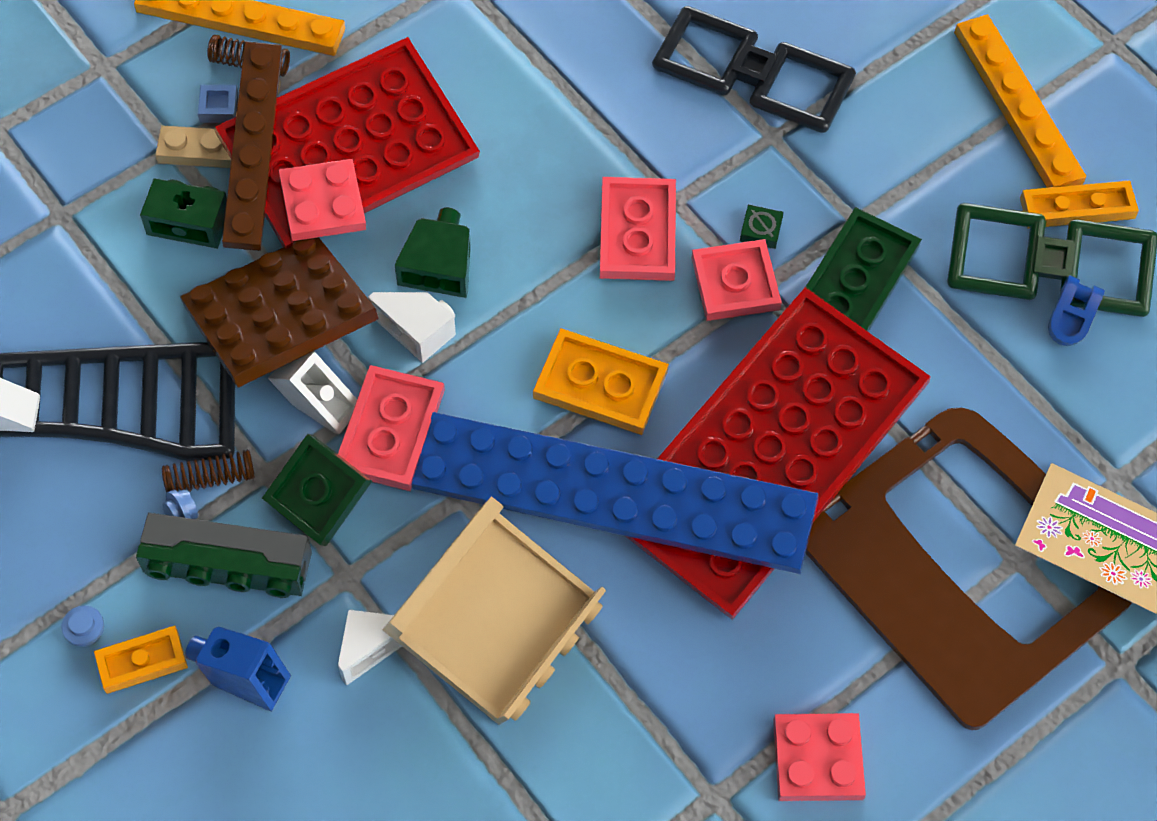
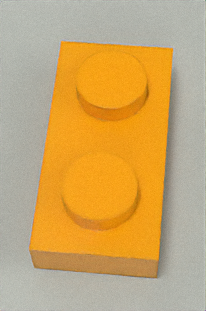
M175 625L94 651L101 682L106 694L188 668L180 636Z

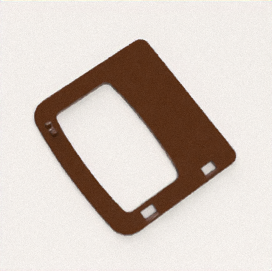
M960 407L949 408L939 413L913 435L905 438L850 479L813 522L806 555L951 715L966 729L979 730L1122 615L1132 602L1098 586L1097 591L1030 644H1022L976 605L923 549L890 507L885 495L949 446L958 443L965 445L1007 481L1031 506L1046 476L1026 454L979 413ZM930 434L938 443L924 453L916 444ZM841 501L848 510L833 521L826 511Z

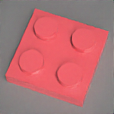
M353 159L279 169L291 241L366 230V220Z
M765 239L692 250L691 259L706 321L779 311L781 309L782 301Z
M859 713L775 714L773 722L778 801L864 800L866 792Z

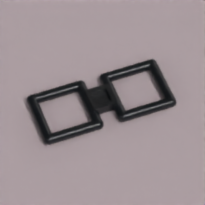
M685 6L681 9L652 61L654 69L721 95H727L737 79L755 86L750 97V104L753 107L821 133L829 130L856 75L853 67L787 42L779 43L774 53L754 46L758 40V34L752 29L690 6ZM690 22L741 41L721 79L669 60ZM786 58L839 77L820 116L767 97Z

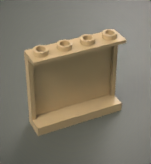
M491 496L382 630L500 725L509 720V718L516 721L523 714L531 702L526 698L534 685L541 688L551 677L555 668L550 664L559 653L565 656L579 639L575 631L584 621L588 625L597 616L603 607L598 601L606 590L600 587L593 591L500 514L504 506Z

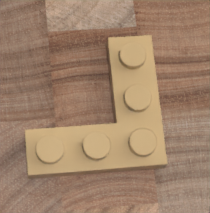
M279 77L278 96H279V90H280V84H281L280 77ZM161 125L155 154L158 164L231 168V158L217 137L215 129Z

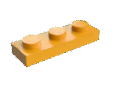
M1130 180L1022 190L1020 196L1023 211L1044 215L1046 218L1045 227L1068 225L1074 219L1092 222L1135 219L1139 212Z

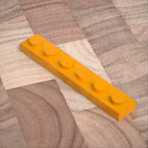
M135 0L134 2L137 13L335 56L345 32L344 20L254 0Z
M986 14L958 23L954 31L955 35L1045 186L1049 188L1083 185L1087 177L989 15Z

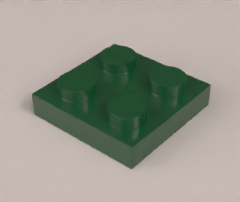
M307 433L262 499L319 545L327 546L372 483V480L317 437Z

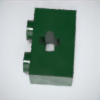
M154 178L140 213L146 235L218 249L224 231L227 196L224 191L211 186L198 187L187 185L174 179L166 181Z

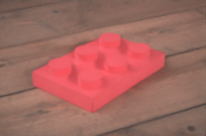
M602 177L600 279L674 281L676 179Z
M370 365L338 455L372 480V482L411 492L413 477L429 430L432 413L438 412L445 391L444 383Z

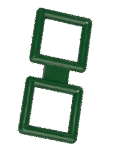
M961 203L957 207L947 278L949 287L1032 300L1037 295L1039 277L1061 280V292L1069 275L1077 278L1082 235L1142 244L1136 300L1103 296L1098 310L1139 317L1149 314L1157 254V233L1155 231L1074 219L1068 224L1067 239L1064 240L1044 237L1046 218L1042 214L970 203ZM971 219L1030 227L1023 284L963 275ZM1073 297L1070 305L1084 308L1085 302Z

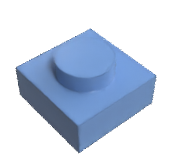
M200 85L198 105L200 123H224L236 117L238 104L237 85Z

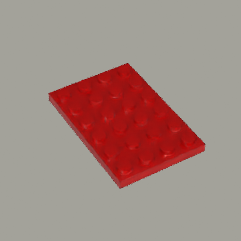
M409 37L277 97L265 217L285 249L291 247L294 241H291L279 169L353 159L365 214L479 158L480 150ZM236 117L215 126L216 135L231 160Z

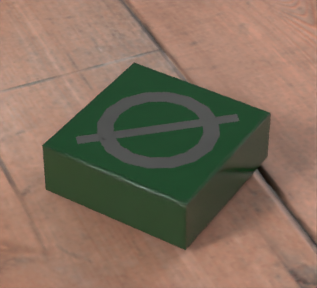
M748 204L740 242L765 239L768 248L776 249L784 212Z

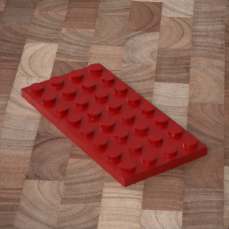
M805 287L657 459L818 493L814 522L929 384L931 376ZM625 536L731 620L735 618L774 571V568Z

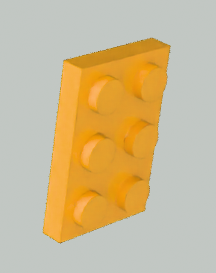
M560 328L533 389V399L642 435L668 373L669 364Z

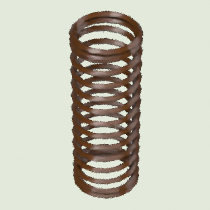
M214 34L208 44V60L212 63L216 62L219 64L221 62L223 65L228 64V66L234 65V67L239 66L242 68L241 63L243 61L245 41L239 42L238 39L233 41L232 38L227 40L225 36L221 39L220 35ZM225 40V48L222 55L223 42ZM231 41V49L228 56V48ZM236 42H237V50H236V54H235V57H234V50H235V45H236ZM242 44H243V51H242V55H241V58H240V51H241V47H242ZM285 48L282 49L280 76L282 77L286 75L290 63V52Z
M248 449L246 451L243 450L245 471L240 453L236 452L238 473L233 454L230 452L232 477L225 454L222 455L225 479L219 457L216 455L218 481L211 457H208L211 482L204 458H202L204 484L197 460H194L197 485L190 461H187L190 487L183 463L180 462L183 489L186 490L187 488L191 492L194 487L198 491L200 485L205 489L207 483L212 488L214 482L217 486H220L221 480L223 484L227 485L228 478L233 484L235 477L238 482H241L242 475L246 481L254 480L255 476L250 451ZM174 463L173 470L175 476V487L176 491L178 492L179 490L181 491L183 489L179 480L176 464ZM163 465L162 477L167 493L175 490L169 466Z

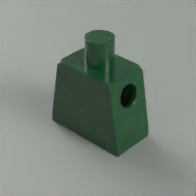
M444 207L439 210L437 221L425 218L416 221L395 263L398 286L467 298L471 252L470 229L467 226L459 225L461 214L457 210Z

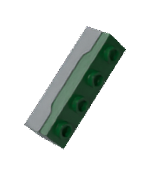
M148 512L136 559L143 573L153 579L168 580L170 577L185 579L187 582L197 586H208L210 583L225 585L227 588L237 592H248L250 589L266 591L267 594L277 598H288L290 595L302 596L312 550L306 535Z

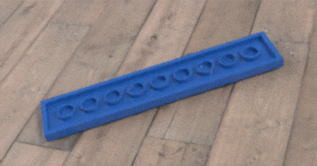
M436 412L432 413L429 430L412 481V488L419 491L478 504H484L492 496L506 510L801 574L818 503V493Z

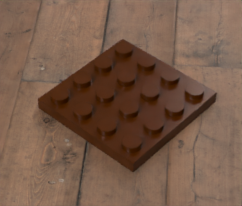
M319 237L294 241L293 245L287 249L283 247L274 252L266 253L259 259L243 267L232 269L226 275L207 284L196 286L190 292L180 296L184 308L237 388L379 319L374 305Z

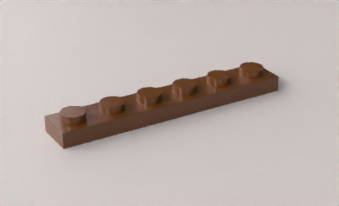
M245 41L222 240L223 248L261 251L282 45Z

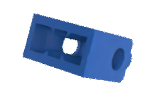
M219 626L212 630L208 639L200 636L192 637L186 647V658L196 662V665L212 685L271 712L291 677V674L269 642Z

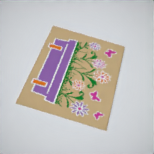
M1051 463L1015 546L1157 614V513Z

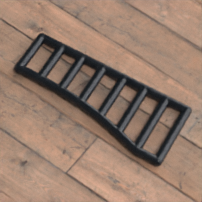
M207 342L0 353V378L3 379L4 368L26 367L25 388L38 393L40 396L42 366L65 365L62 422L39 421V402L34 432L0 431V437H56L107 442L185 461H194L195 459L199 461L202 458L208 460L209 456L212 460H215L216 455L219 459H223V454H225L226 459H229L230 452L234 455L235 383L220 362L219 444L195 445L197 358L217 357ZM163 359H181L179 443L156 438L158 361ZM143 361L140 434L117 429L120 362ZM104 363L101 426L78 423L81 364Z

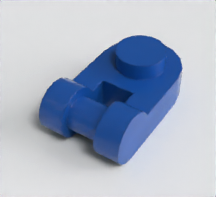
M1069 275L1061 289L1060 296L1049 320L1048 330L1051 338L1064 346L1075 345L1084 339L1103 298L1104 289L1093 286L1091 289L1080 284V279ZM1073 297L1085 302L1083 310L1070 305Z

